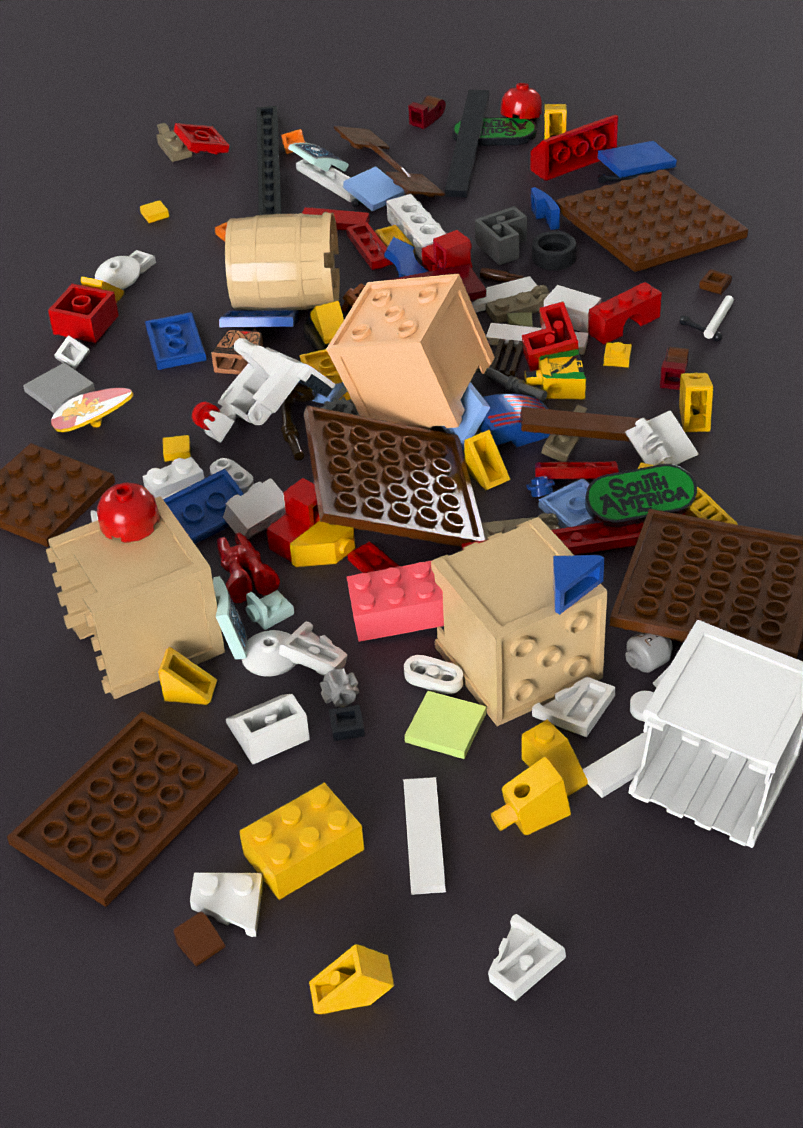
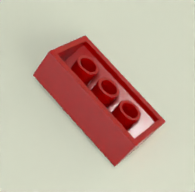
M615 114L541 141L531 150L530 170L544 181L599 162L600 160L597 158L598 151L617 148L618 116Z

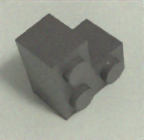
M513 206L475 219V244L498 265L507 264L510 261L519 259V243L527 241V216Z

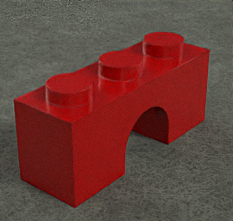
M644 282L590 308L588 334L605 345L607 342L609 343L623 336V328L628 318L641 326L659 318L662 292Z

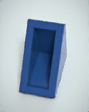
M553 556V590L556 613L560 615L603 582L604 558L602 556Z

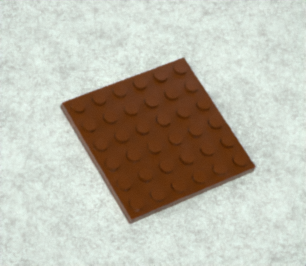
M657 170L651 174L640 175L633 179L622 180L619 183L604 185L601 188L586 190L580 194L569 195L555 200L560 208V214L634 272L747 238L749 230L666 170Z
M306 406L304 419L320 522L460 547L462 543L486 540L458 435Z
M649 509L610 616V626L685 641L696 621L700 620L797 659L803 634V536Z

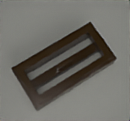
M499 339L494 354L495 358L490 367L508 377H515L523 353L522 341H519L517 345L514 344V340H509V343H505V339ZM506 350L500 370H497L503 351ZM516 351L510 371H506L511 353Z

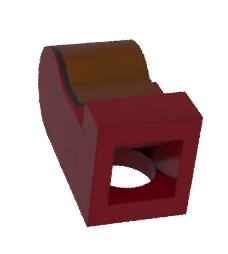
M427 95L421 103L412 102L408 105L409 124L425 129L443 115L446 107L445 101Z
M667 348L666 358L661 367L660 388L680 390V381L671 382L667 378L678 377L680 379L681 374L687 373L689 349Z

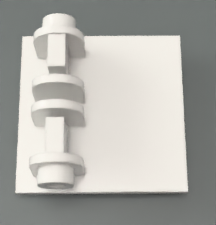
M671 410L648 421L645 418H641L635 423L636 427L625 431L646 464L654 466L660 464L679 465L698 455L697 450Z

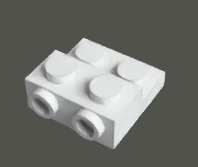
M189 457L187 459L177 458L171 465L162 469L152 468L147 472V475L142 477L144 487L154 498L161 496L162 499H165L203 480L204 474L194 459Z

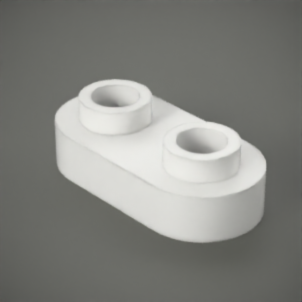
M220 458L210 466L211 475L225 468L244 494L254 484L253 476L233 460Z
M425 655L412 656L404 663L405 679L412 685L442 694L456 693L463 686V671L455 664Z

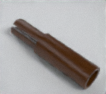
M484 267L480 271V278L501 282L524 278L521 275Z

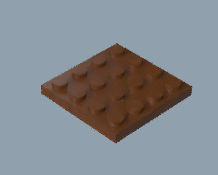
M30 443L0 470V528L49 547L48 539L61 535L115 483L114 474Z

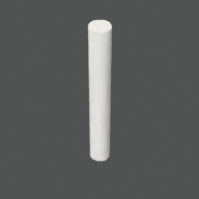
M728 295L722 301L704 331L706 338L710 339L714 336L734 302L732 296Z

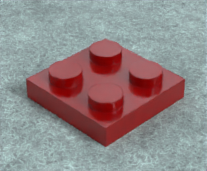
M175 123L173 131L191 152L228 153L230 145L213 126Z

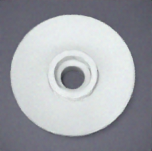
M116 256L106 260L99 266L95 273V279L123 290L136 282L141 268L138 261L130 256Z
M269 630L247 640V658L241 659L245 668L260 676H277L291 670L296 663L279 655L281 644L291 634L278 630Z

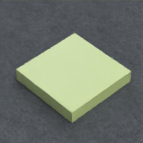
M427 691L404 735L405 743L465 759L486 716V706Z

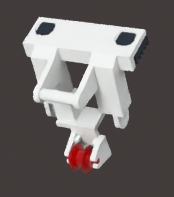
M239 338L234 343V349L248 362L247 366L222 394L218 401V404L222 406L221 409H218L217 406L209 402H200L192 411V419L197 426L204 429L205 434L221 443L235 422L234 420L238 417L254 425L264 424L272 413H276L299 381L325 397L329 396L336 384L305 363L271 348H264L244 338Z

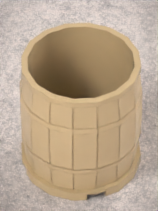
M324 212L323 215L302 213L273 214L238 219L230 218L226 228L225 264L229 298L234 310H308L315 306L339 301L340 270L335 268L334 254H339L334 213Z

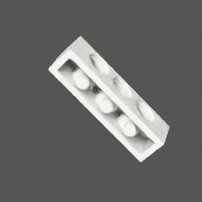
M412 194L386 201L389 223L396 225L415 246V253L422 260V248L433 244L434 238L446 233Z

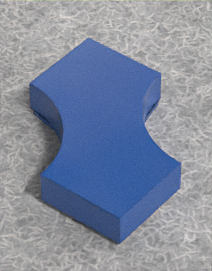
M393 237L384 256L396 266L398 277L428 272L415 259L414 247Z

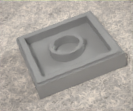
M65 363L23 385L28 395L53 413L68 400L95 390L93 382Z

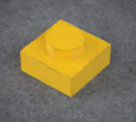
M607 342L603 366L629 368L632 344Z

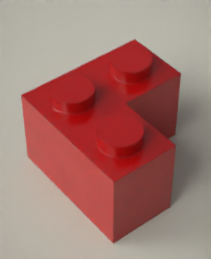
M458 230L434 238L433 244L422 248V266L428 272L469 264L472 268L470 253L472 244L470 239Z
M564 301L539 308L542 330L522 335L523 352L530 370H539V358L543 355L579 349L578 340Z
M304 478L283 492L286 514L267 528L269 549L292 562L290 543L320 521L315 485Z

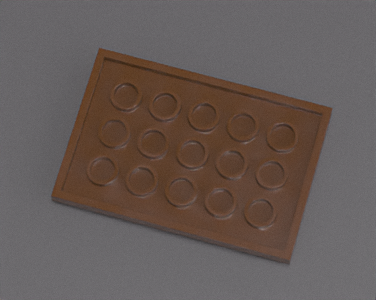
M141 711L7 836L9 845L107 907L239 774L238 766Z

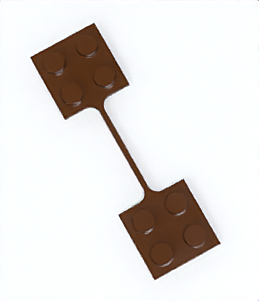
M334 126V129L341 134L340 137L349 141L352 147L356 149L370 148L394 167L398 172H386V174L393 180L394 184L403 188L406 194H412L413 196L423 194L428 197L445 195L442 190L423 174L407 173L402 166L382 150L389 149L390 146L370 129Z

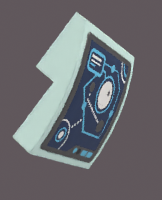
M294 143L288 147L294 153L326 172L331 164L344 172L349 166L342 159L314 144Z
M220 576L214 577L213 585L217 602L216 619L235 660L247 658L248 641L244 625L225 583Z

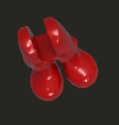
M242 533L235 534L237 546L230 547L225 537L217 540L221 566L230 574L226 587L234 603L246 601V594L252 592L251 578L242 566L249 568L254 586L259 594L268 595L278 589L280 579L276 571L262 563L260 552L253 547Z

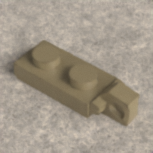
M166 123L157 125L159 134H156L158 145L172 162L192 157V152L188 150L187 146L173 130H169Z
M577 405L573 412L586 413L587 408ZM550 434L543 445L541 453L560 462H567L581 437Z

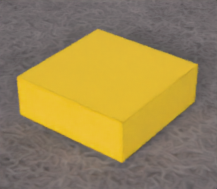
M160 200L140 206V212L148 223L169 217L168 209Z
M189 435L163 438L164 461L191 457Z

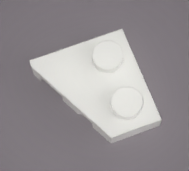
M307 621L280 646L279 655L288 658L293 663L302 664L316 670L317 673L324 676L331 670L342 669L346 664L348 656L339 647L333 645L332 641L325 635L320 636V638L312 632L313 625Z
M585 677L576 682L571 688H565L555 693L553 701L543 706L540 703L535 704L532 707V717L543 721L548 719L553 725L587 737L615 697V687L590 677Z

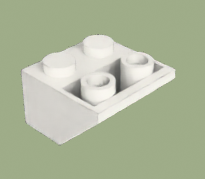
M293 694L280 695L226 718L228 727L252 765L310 740L307 715Z

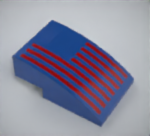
M496 394L483 397L490 406V409L479 426V430L481 433L490 430L496 445L512 441L516 447H520L549 437L550 434L521 431V407L548 409L541 400L522 394Z

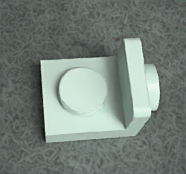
M278 590L261 599L253 592L246 594L248 604L246 606V613L252 622H257L264 630L294 615L293 605Z

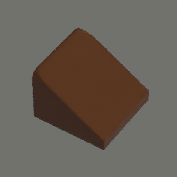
M202 911L174 929L177 945L196 967L225 948L224 942Z

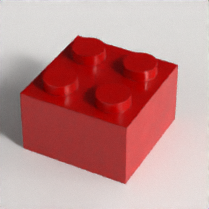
M71 284L48 309L53 334L65 337L69 335L74 339L94 343L99 340L119 316L114 292L77 284Z

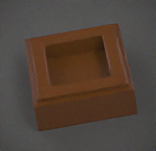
M710 269L700 280L699 288L722 295L731 284L732 276Z

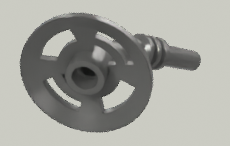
M491 367L487 368L483 374L505 386L506 390L513 393H523L541 401L547 398L546 391L525 384L524 380L517 377H508Z

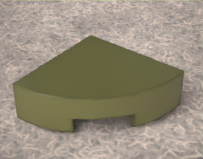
M532 312L507 313V322L509 325L533 327Z

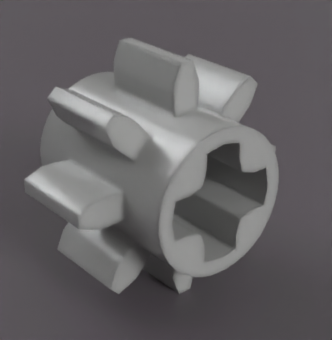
M334 669L324 676L323 682H320V687L322 689L321 695L326 704L333 701L335 707H345L355 700L359 690L357 688L358 681L354 673L346 674L344 669Z

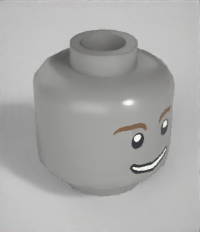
M639 632L627 641L626 660L633 668H637L644 673L652 672L670 660L671 651L673 650L671 639Z

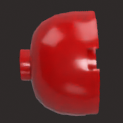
M517 83L516 87L510 88L505 92L501 102L500 114L508 118H512L513 114L519 116V119L538 118L542 115L541 96L535 89L529 88V84Z
M125 482L108 488L102 494L97 506L100 530L111 540L113 536L121 538V541L126 543L139 541L151 535L154 531V525L157 522L159 523L160 520L154 496L144 486L137 483Z

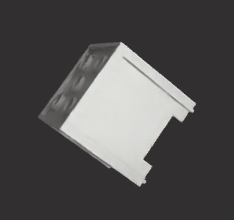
M697 620L644 708L642 718L646 720L643 732L647 733L648 731L642 764L630 784L628 793L645 803L652 801L667 808L666 812L679 818L686 816L695 820L694 824L710 831L713 828L730 836L729 840L753 848L802 748L803 661Z

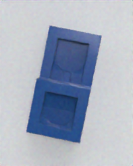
M536 187L531 188V209L535 218H545L550 230L560 229V208L557 203L542 190Z

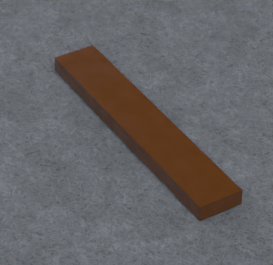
M521 407L520 411L521 431L627 442L631 441L625 431L636 427L635 423L641 419Z

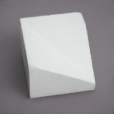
M68 335L54 355L60 362L76 369L90 354V350Z

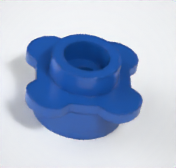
M541 476L531 479V484L526 486L531 491L532 497H539L553 493L552 485L555 483L553 479L548 480L547 476Z

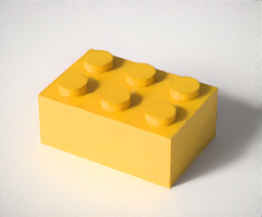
M325 782L239 831L245 858L257 873H262L264 882L279 900L364 850L362 825Z

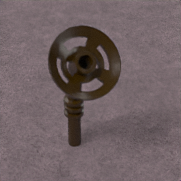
M297 383L281 405L283 424L281 432L284 440L289 443L294 459L297 461L304 458V453L298 440L300 435L292 420L291 405H294V402H307L315 398V392L301 383Z

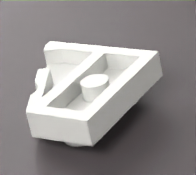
M194 873L190 896L191 909L197 912L202 911L205 915H211L216 921L227 926L230 923L245 929L247 935L257 937L263 887L262 873Z
M517 914L512 916L510 932L507 938L502 939L498 948L499 955L493 960L488 972L490 983L514 1001L520 998L566 958L563 946Z

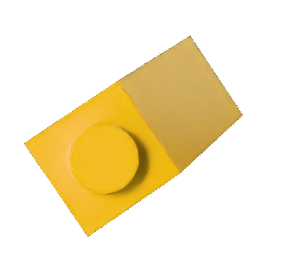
M318 521L290 543L292 565L304 567L337 564L355 549L354 528L330 525Z
M548 719L522 734V760L530 767L546 756L563 778L567 797L588 784V780L568 739Z
M358 944L352 946L309 981L314 1013L317 1014L371 1005L394 987L388 955Z

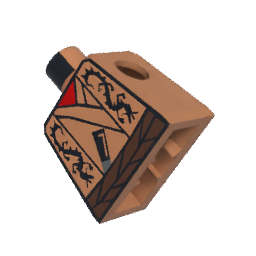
M254 327L226 331L211 352L214 372L239 375L248 362L235 351V341L239 338H244L255 345L263 347L262 334L257 332Z

